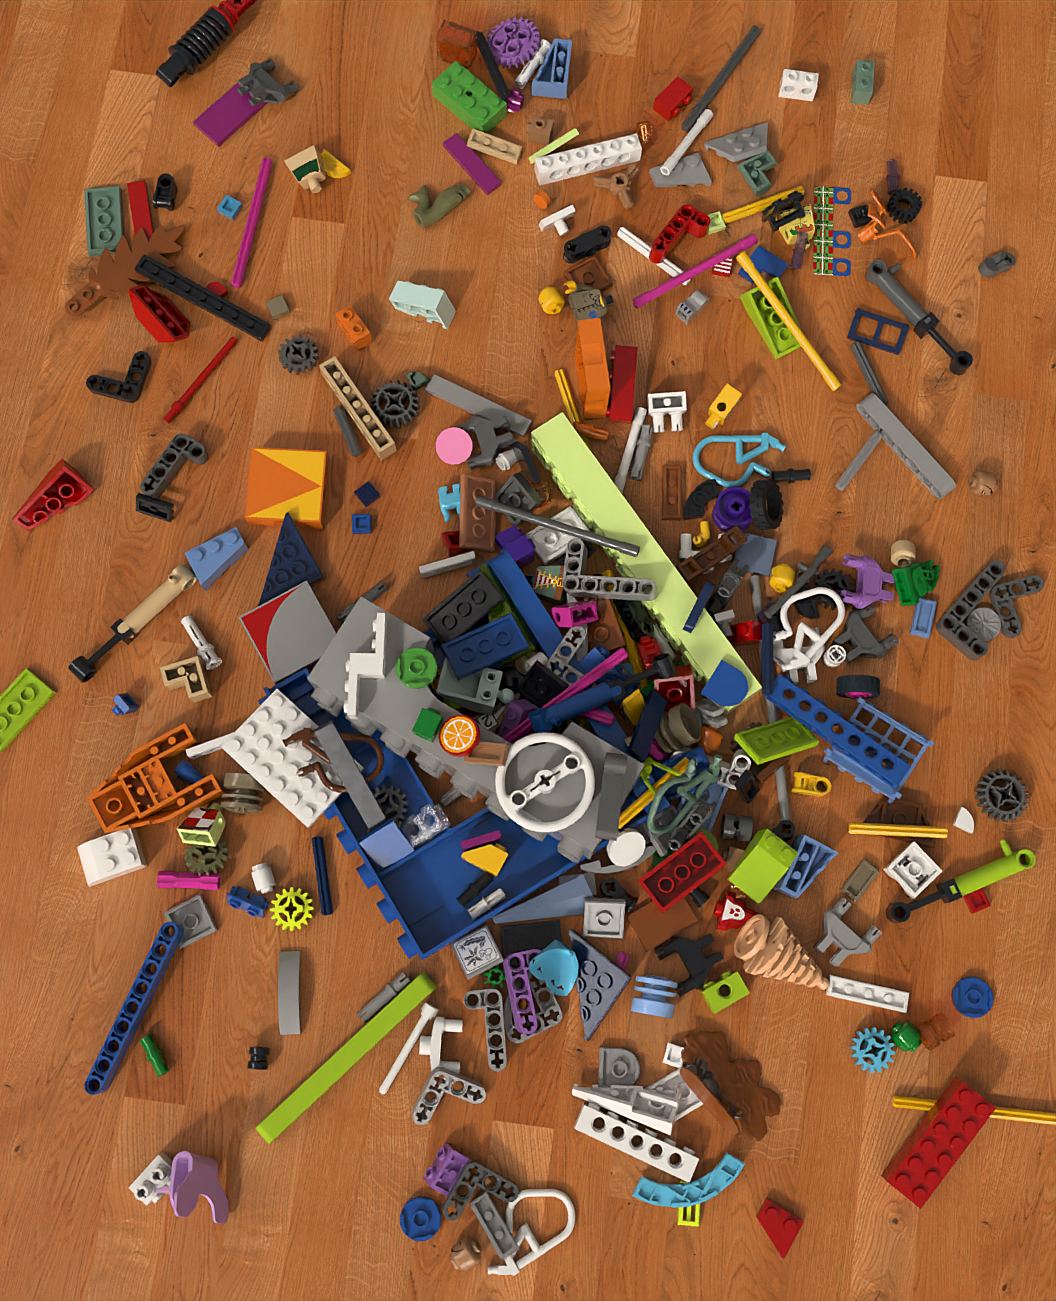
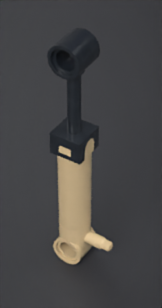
M184 564L177 566L163 584L123 620L120 618L110 627L116 633L88 660L84 656L77 657L71 662L68 669L81 683L89 681L97 671L93 665L121 639L129 645L147 623L180 593L190 589L196 583L197 577Z

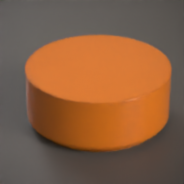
M538 191L533 196L534 202L541 209H546L551 204L550 197L544 191Z

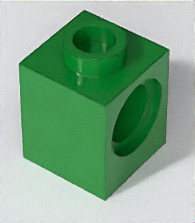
M430 707L428 710L422 708L412 729L413 734L433 743L443 722L440 712Z

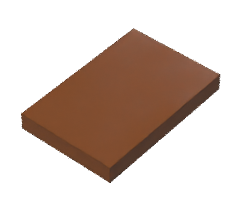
M685 898L664 914L651 901L626 917L647 952L698 921Z

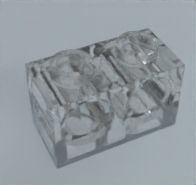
M428 804L420 809L422 813L416 816L414 814L405 819L406 823L401 826V829L412 848L423 844L451 825L439 804L433 806ZM431 814H432V815L434 816V818H435V822H434V823H432L431 820H430ZM415 825L419 827V833H416Z

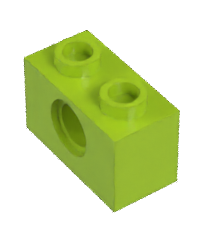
M728 970L720 975L722 979L714 982V980H711L703 985L704 989L700 992L712 1013H717L750 994L738 971L732 972ZM723 984L729 989L728 994L724 997L719 993V988Z

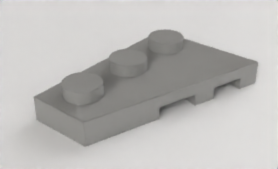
M699 153L680 158L669 175H664L661 172L660 168L662 165L649 170L655 188L677 187L678 185H688L690 187L696 184L711 186L712 183Z

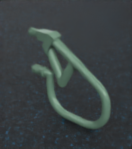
M716 754L714 761L709 765L708 771L706 769L693 779L692 776L695 775L698 764L696 759H691L685 770L686 775L672 777L661 785L654 796L647 817V826L652 833L664 834L677 827L710 784H715L718 780L722 756ZM687 782L677 789V793L688 800L685 806L671 823L663 827H656L654 819L663 794L672 785ZM698 784H700V786L696 789L694 793H691L689 791Z

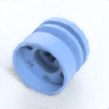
M636 976L635 981L643 982L644 987L634 986V990L642 992V997H633L631 1011L673 1018L675 1005L667 1002L666 998L676 997V993L667 991L668 987L677 988L678 983L659 976Z

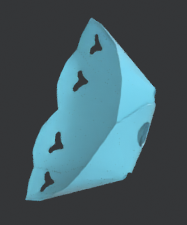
M555 939L531 960L529 971L536 978L545 980L549 990L554 994L567 996L575 984L579 965L575 952L565 943ZM562 985L564 990H562L561 988L557 989V987Z

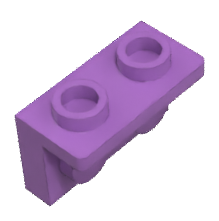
M445 1143L438 1150L432 1165L427 1168L424 1180L431 1188L448 1196L464 1165L471 1159L452 1148L450 1144Z

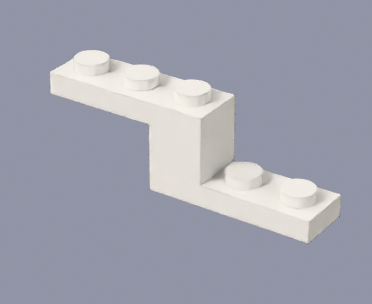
M377 613V619H373V632H376V639L372 640V652L375 653H350V659L346 660V672H349V680H345V692H348V700L344 701V713H347L350 719H358L360 678H385L388 621L386 613Z

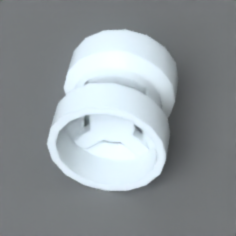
M839 645L831 646L823 655L825 665L831 668L839 666L846 658V651Z

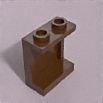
M759 721L756 724L752 722L746 727L745 731L762 726ZM735 739L730 742L732 744L730 749L733 753L743 749ZM791 755L758 765L751 758L749 770L762 784L789 761ZM740 757V758H739L742 763L747 762V759H746V758H744V757Z

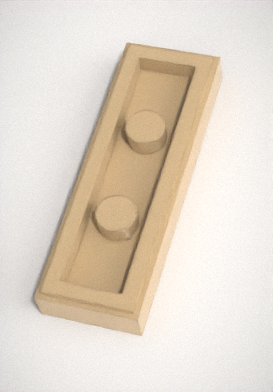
M472 128L467 142V147L513 164H517L522 150V146Z

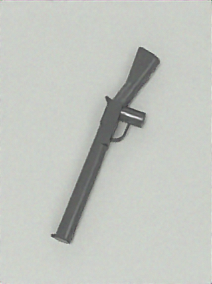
M822 546L810 567L803 562L797 565L800 571L797 573L796 583L765 611L766 617L772 618V615L815 575L820 573L817 572V569L834 552L831 548ZM801 572H804V574L798 578V575Z

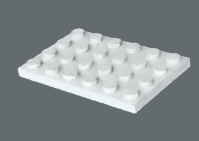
M276 689L221 748L305 826L310 828L341 793L334 792L325 787L316 770L304 777L298 776L303 771L298 774L297 771L309 765V763L320 762L327 778L333 784L340 786L344 784L333 765L328 764L304 748L302 740L285 747L283 739H287L292 734L303 730V728L314 730L319 726ZM311 738L310 742L324 751L319 740ZM355 760L358 768L362 772L364 768Z

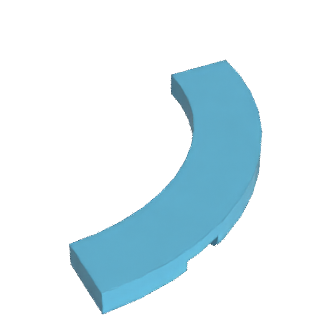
M726 1152L720 1162L710 1172L690 1183L664 1184L641 1176L632 1196L657 1206L676 1208L696 1205L715 1197L730 1185L739 1175L745 1163Z

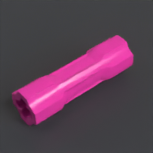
M158 872V888L219 890L221 886V873L219 872L216 874L210 872L209 876H207L206 872H203L201 876L198 873Z

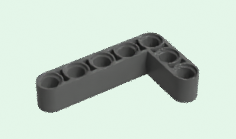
M997 560L992 561L980 572L936 623L937 632L970 660H978L988 651V645L962 621L1005 573V565ZM991 568L995 569L997 574L992 573ZM979 581L985 584V588L980 586ZM967 594L971 595L974 601H970ZM955 608H959L962 612V615H959L956 612ZM944 621L950 624V628L944 626ZM958 634H962L965 641L960 640ZM973 646L979 649L980 654L974 651Z

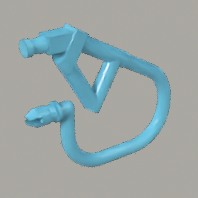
M761 433V435L708 436L702 439L694 449L693 464L701 475L710 480L716 479L717 484L728 488L738 487L750 478L754 470L765 477L770 476L771 471L761 466V464L751 462L740 479L726 481L701 466L699 454L706 444L711 442H735L736 464H743L767 451L769 446L774 449H780L783 452L787 445H783L778 439L770 436L768 433ZM743 442L761 443V446L743 455Z

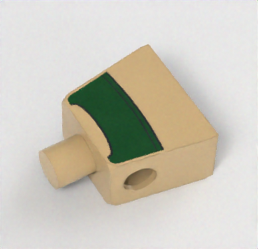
M314 145L285 160L286 165L303 189L310 188L312 193L321 191L320 182L326 179L321 154Z

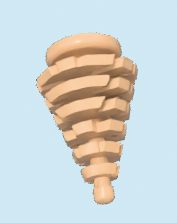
M758 914L750 918L741 928L734 944L735 956L746 961L743 965L744 970L747 971L746 973L758 974L759 976L785 982H794V984L799 985L803 984L808 987L817 986L822 990L827 989L829 980L822 976L821 969L815 965L812 957L808 956L806 949L801 946L800 941L794 936L781 917L776 916L775 919L772 917L768 920L765 916Z

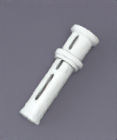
M541 39V44L538 45L539 50L534 51L535 56L530 55V61H528L514 81L518 88L523 89L536 68L543 64L546 54L551 47L548 41Z
M191 615L184 617L181 623L198 648L197 654L203 658L206 663V669L212 670L222 663V659L217 657L214 652V646L210 643L208 644Z

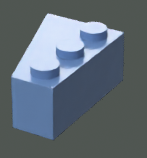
M554 39L536 78L532 81L533 96L566 99L572 40Z
M237 527L185 552V555L201 586L207 591L210 585L217 578L219 579L223 575L222 573L237 562L249 549Z
M805 834L796 835L791 847L798 854L786 873L772 888L791 898H798L814 881V878L820 871H823L831 859L839 853Z

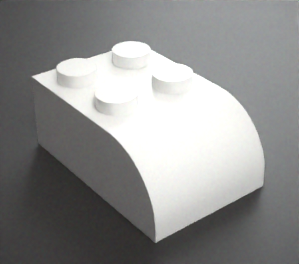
M130 827V829L116 831L77 847L89 887L147 867L137 829Z

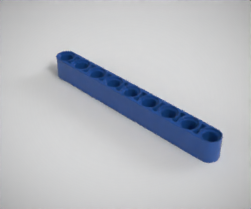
M166 922L161 926L85 1081L84 1088L88 1094L104 1093L109 1088L183 937L184 928L180 923ZM174 926L176 932L174 936L171 937L169 934L170 927ZM162 945H165L166 947V953L164 955H161L160 953V947ZM152 964L157 966L155 974L151 973L150 968ZM143 983H146L148 987L146 993H143L141 990ZM134 1002L138 1004V1010L136 1012L132 1010V1004ZM125 1021L129 1024L126 1032L123 1030V1023ZM115 1040L119 1043V1049L117 1051L113 1048V1043L115 1042ZM105 1060H108L110 1063L108 1070L104 1068ZM96 1079L100 1082L98 1090L94 1086Z

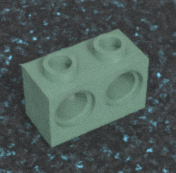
M857 60L852 72L851 103L868 105L873 93L875 61Z

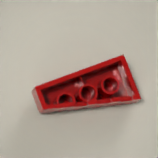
M616 345L615 349L611 350L610 362H613V368L609 370V380H612L609 394L610 406H607L606 417H609V422L628 424L632 422L638 347Z

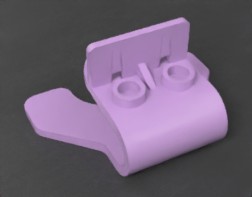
M187 1151L178 1153L172 1162L170 1186L156 1188V1192L170 1194L175 1215L183 1218L188 1217L194 1210L198 1196L202 1195L207 1198L211 1205L213 1221L218 1224H225L228 1219V1200L218 1180L217 1161L212 1157Z

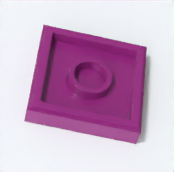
M497 830L461 841L462 851H468L500 841L501 834Z

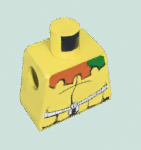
M810 204L802 206L805 212L804 218H798L779 228L787 244L798 243L800 250L810 247L809 240L815 232ZM795 208L778 212L776 221L795 212Z

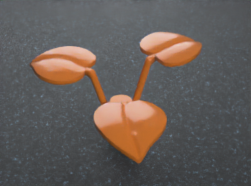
M871 189L869 194L873 196L879 205V212L871 202L868 208V217L873 219L856 232L858 237L865 244L872 238L875 241L878 238L897 233L903 237L912 249L914 260L916 258L914 244L903 229L876 235L879 232L875 226L877 223L884 230L886 229L884 220L880 215L883 212L888 215V210L877 192Z

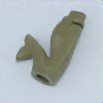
M464 183L459 186L454 185L453 188L449 187L437 196L430 208L428 189L424 185L420 188L419 192L410 195L408 200L419 203L413 211V217L421 228H426L438 222L453 208L466 200V196L471 194V191Z

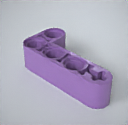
M538 949L509 954L503 961L515 1027L522 1034H532L537 1029V1019L527 970H529L530 955L532 953L538 955L541 952ZM512 957L518 960V966L515 969L510 966V959ZM517 977L522 980L520 989H516L514 986V980ZM524 998L526 1007L521 1010L518 1007V1001ZM520 1013H528L529 1015L520 1016ZM529 1021L530 1025L527 1028H523L522 1024Z

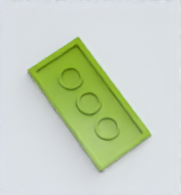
M25 668L0 696V751L2 752L56 694L52 688L28 668Z
M793 717L736 733L734 737L757 765L815 747L819 743L816 736Z

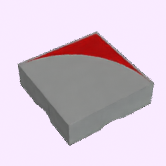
M307 581L238 617L275 685L304 668L308 670L315 666L336 635L333 626Z

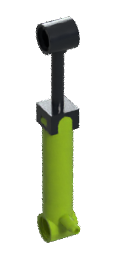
M1002 839L1000 844L1005 854L1004 857L936 884L937 892L909 904L897 902L888 905L886 917L893 923L905 922L909 919L913 910L939 899H942L944 903H950L962 898V896L1033 867L1036 861L1035 855L1027 849L1012 852L1006 839ZM1020 855L1025 858L1024 865L1019 860ZM896 907L900 908L902 912L900 918L894 914Z

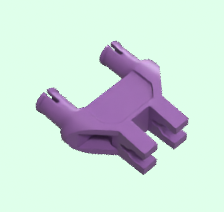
M848 553L845 554L843 560L846 561H843V565L857 568L858 573L856 593L842 590L840 596L844 597L841 598L843 602L854 604L857 609H862L874 601L886 603L887 600H893V592L882 590V585L895 583L893 574L883 572L877 562L869 556L863 555L858 557Z

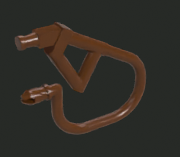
M303 728V730L282 740L285 747L302 740L304 748L328 764H332L325 751L310 742L311 738H317L314 730H311V728ZM339 732L343 740L363 741L372 746L377 756V765L373 772L364 778L367 783L374 780L381 773L384 766V754L378 742L367 735ZM320 762L309 763V765L297 771V774L303 771L298 776L304 777L316 770L325 787L334 792H347L344 785L333 784L327 778Z

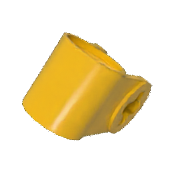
M794 772L795 783L794 788L791 790L794 794L822 797L831 790V783L825 777ZM818 782L825 785L824 792L817 789L816 784Z

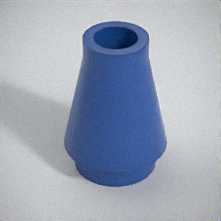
M182 760L174 771L178 778L192 784L205 778L189 761Z

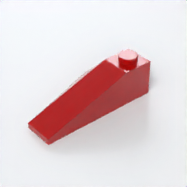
M62 458L48 472L12 520L29 531L48 521V518L65 512V509L73 505L80 504L94 488L73 466Z

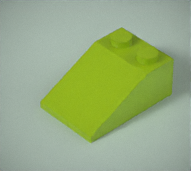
M769 829L759 830L727 880L755 902L760 903L789 869L798 852Z

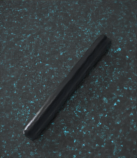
M476 31V34H474L475 42L500 98L508 100L510 92L483 32Z

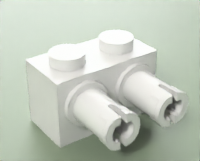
M685 391L648 394V415L653 416V433L659 432L658 426L660 432H665V414L671 415L672 431H677V425L678 431H683L682 414L687 410Z
M164 1152L160 1153L129 1187L134 1193L135 1198L141 1200L146 1206L152 1202L156 1203L164 1195V1193L156 1192V1188L170 1186L173 1161Z

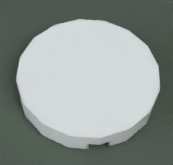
M626 828L624 829L625 831L618 832L617 841L609 840L607 845L608 857L617 866L631 865L643 855L645 839L636 829Z

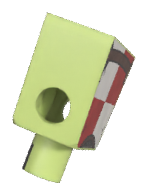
M212 803L209 808H195L177 827L183 843L216 847L226 825L221 813L222 808H220L218 803Z

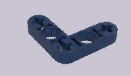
M708 580L706 581L682 630L690 634L692 633L716 584Z

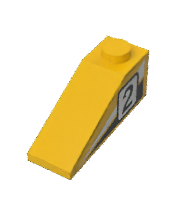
M639 689L622 701L618 711L632 730L637 726L645 705Z

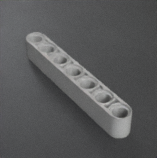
M871 393L856 405L860 415L875 431L883 435L882 439L936 498L942 499L956 487L954 480L875 394Z

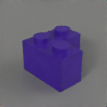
M513 525L495 536V542L500 550L505 548L519 569L534 562V549L536 546L531 538L527 539L521 529H517Z

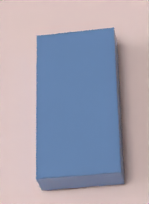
M919 597V603L915 604L909 634L926 639L930 637L937 602Z

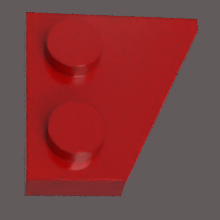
M766 1198L756 1218L764 1228L779 1255L785 1259L804 1222Z

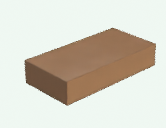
M479 742L478 746H475L472 750L473 752L464 757V761L468 764L505 767L509 746L502 743Z

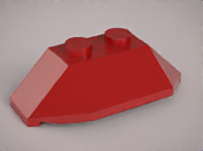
M144 284L129 288L128 292L135 317L157 342H177L189 338L190 322L168 297L149 289Z

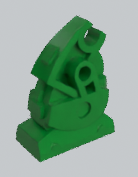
M928 560L925 563L910 564L905 568L892 570L901 606L915 605L919 603V597H923L927 592L934 590L938 581L940 566H932L933 560Z

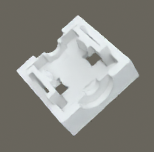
M914 841L910 842L883 869L903 887L904 892L911 899L916 898L942 872L937 864ZM907 858L910 863L904 866L903 864L907 862L905 860Z

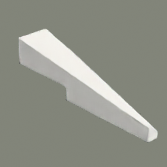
M574 1084L572 1089V1095L669 1135H671L682 1094V1088L676 1087L675 1090H664L663 1087L643 1089V1086L611 1085L610 1088H599L598 1085L592 1084V1087H579L578 1084Z

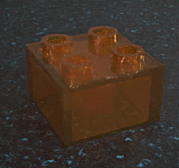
M443 20L436 36L438 59L450 64L457 61L464 68L470 70L477 55V31L452 21Z

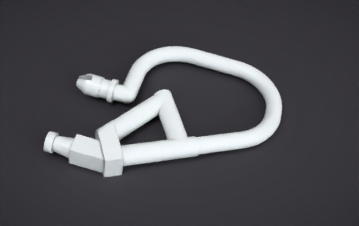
M825 587L812 588L792 595L781 607L780 618L785 631L781 630V632L774 633L773 637L775 638L773 642L786 639V637L793 634L787 618V610L793 602L815 594H826L833 598L838 607L836 620L821 636L803 621L799 624L792 655L795 660L785 665H780L782 672L806 667L810 663V659L843 622L845 607L842 599L835 591ZM804 633L815 641L805 654L801 653Z
M526 1189L520 1191L517 1199L509 1202L506 1208V1225L511 1234L513 1233L514 1207L525 1197L553 1196L559 1198L567 1207L568 1223L560 1234L541 1246L538 1244L528 1224H523L514 1239L518 1246H520L525 1237L533 1251L516 1262L513 1259L516 1254L515 1252L504 1259L506 1264L488 1265V1274L514 1276L520 1272L521 1268L565 1240L571 1234L575 1225V1208L571 1199L564 1192L557 1189Z

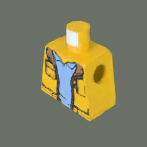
M726 384L710 406L709 418L705 424L711 429H714L718 423L724 425L739 406L742 394L729 384Z

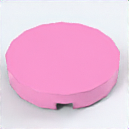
M457 427L448 428L438 436L436 451L444 462L452 465L461 464L471 456L473 441L465 430Z

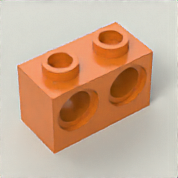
M351 305L335 313L338 326L356 351L372 342L370 331Z

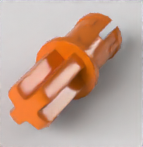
M574 421L572 425L578 434L585 435L587 438L592 437L606 441L609 435L607 430L594 427L593 424L587 425Z

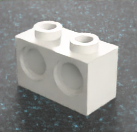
M784 69L780 80L778 97L813 101L817 90L819 73Z

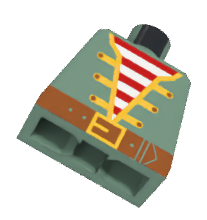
M564 565L539 566L535 576H525L538 598L558 605L565 603L567 592L562 586Z

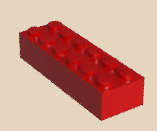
M955 1076L881 1176L921 1209L996 1107Z

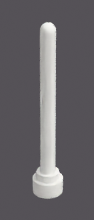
M427 1002L423 1004L422 1012L420 1013L422 1016L379 1088L381 1094H385L388 1091L426 1023L432 1017H435L439 1011Z

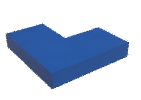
M760 245L750 256L759 273L764 271L773 278L777 276L780 278L788 267L786 262ZM742 267L738 275L753 284V279Z

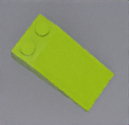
M778 276L767 281L766 283L801 329ZM758 286L739 295L746 312L775 359L801 347Z

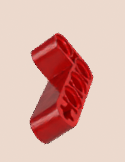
M682 205L653 241L649 253L650 261L655 264L662 263L686 232L697 238L704 237L710 225L709 216L691 205Z

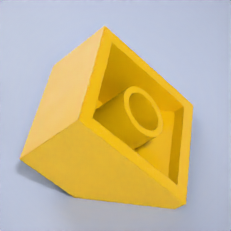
M497 843L495 846L491 844L463 852L461 858L495 877H497L508 857L506 848Z

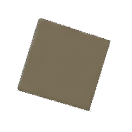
M282 295L265 302L273 320L290 313Z

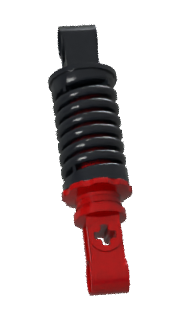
M257 0L221 1L218 7L210 6L203 16L181 36V39L168 48L171 57L159 66L155 75L168 87L174 86L185 72L189 75H194L200 66L199 64H203L204 60H207L213 54V51H216L222 42L226 41V37H230L235 33L233 25L240 21L239 17Z

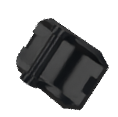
M796 190L787 195L788 199L782 201L780 198L771 203L772 207L762 211V221H769L773 232L778 231L780 227L798 218L802 219L805 217V212L800 204L804 199V195L801 192L798 193ZM795 208V212L777 221L775 220L774 215L785 209Z

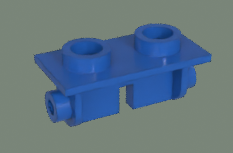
M233 886L230 893H227V903L235 909L245 910L253 917L263 918L264 909L266 910L269 902L266 901L267 899L257 894H253L252 898L248 899L250 891L239 886Z

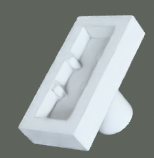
M573 205L542 219L539 223L541 231L555 225L560 236L567 234L569 229L564 220L573 217L575 213Z

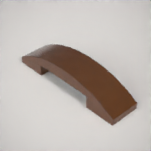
M736 525L705 549L678 564L676 568L685 580L689 582L731 555L745 544L748 539Z

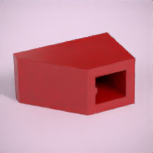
M749 620L730 625L733 636L727 638L732 646L761 643L762 624L765 622Z

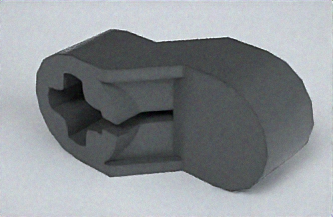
M1001 252L991 258H986L978 266V270L984 277H994L1001 272L1008 271L1016 263V260L1011 253Z

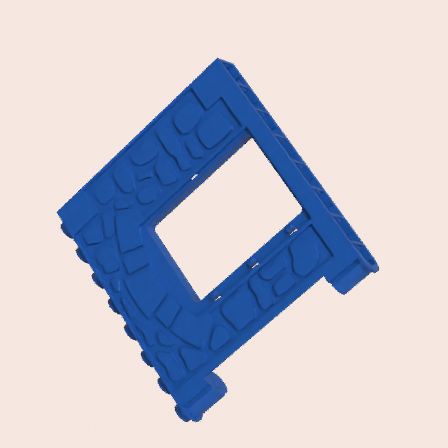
M502 548L500 550L501 554L466 574L467 579H469L481 569L505 598L503 602L473 626L472 631L512 613L529 644V649L487 667L494 670L503 668L519 656L533 649H537L545 654L549 660L563 640L562 634L510 553L505 548ZM428 629L423 633L431 638L436 653L437 666L440 669L443 667L446 656L441 649L442 644L432 631ZM567 646L562 647L560 650L563 656H569L572 653L571 649ZM574 655L568 665L585 675V670L578 663L579 661ZM556 663L555 665L550 664L551 667H552L551 670H552L553 672H554L555 670L560 671V672H561L560 677L562 678L564 672H565L567 669L564 668V670L562 671V670H560V669L558 668V666H559L558 663ZM307 668L302 669L270 689L266 686L263 688L266 696L258 700L261 705L278 689L317 726L320 727L333 721L338 732L363 734L351 726L352 722L345 718L347 713H344L343 709L339 716L336 717L317 705L318 702L311 697L315 688L307 679L310 674ZM569 673L566 675V680L569 683H574L577 681V676L574 673ZM430 683L429 687L432 694L438 700L444 703L442 696L434 692L432 685ZM589 685L584 689V691L591 688L592 686ZM606 703L596 707V709L612 714ZM581 716L593 735L632 757L627 752L628 746L625 742L627 736L616 719H614L611 726ZM378 730L374 732L372 738L378 742L383 751L384 766L381 773L367 784L373 794L376 793V787L382 790L383 785L387 789L393 785L394 791L398 788L401 789L399 795H406L403 801H408L409 805L404 806L408 810V816L402 832L410 841L415 851L380 872L359 844L358 839L361 838L366 823L349 793H341L324 812L327 820L338 816L345 829L336 835L347 854L358 850L365 863L357 867L356 870L366 887L369 889L378 884L385 896L384 899L376 904L387 923L389 924L398 919L406 933L399 936L397 940L409 959L419 954L421 960H426L492 917L588 859L582 855L578 863L571 861L557 851V845L560 842L547 834L543 842L524 832L522 830L523 826L517 824L511 818L508 821L504 820L487 809V807L454 828H449L407 758H403L385 746V742L380 739L383 733ZM343 740L352 757L364 768L361 772L363 777L373 772L377 765V756L372 746L363 741ZM649 774L650 778L648 780L653 786L656 782L651 774ZM640 777L623 803L620 814L649 789ZM385 794L379 796L377 799H382L383 797H385ZM664 794L656 815L670 806ZM394 796L393 802L400 805L399 799ZM653 800L621 829H618V832L621 833L626 828L634 829L647 821ZM499 830L501 840L491 843V845L495 846L497 843L505 847L508 857L497 877L489 874L494 881L481 892L482 894L479 897L476 896L464 908L456 898L485 871L461 858L462 853L467 851H462L460 842ZM602 839L594 854L607 847L609 840ZM501 888L506 898L492 907L491 911L488 910L474 920L469 914L468 909L480 902L482 897L486 898Z

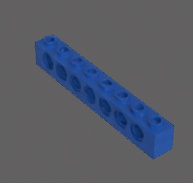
M778 675L773 682V694L765 695L764 698L893 789L898 786L911 768L905 758L897 757L891 753L892 750L889 747L875 742V738L872 735L864 734L858 730L856 724L851 721H845L836 710L831 711L825 707L826 704L822 700L814 699L806 689L795 686L789 677ZM790 692L793 694L794 698L787 699L785 698L784 693ZM806 703L810 709L807 711L802 710L800 704ZM823 715L825 716L826 721L820 722L817 720L816 716ZM839 726L842 729V733H835L832 727ZM849 738H856L859 744L852 745L849 742ZM872 749L875 752V756L869 757L866 754V750ZM882 761H889L892 768H885Z

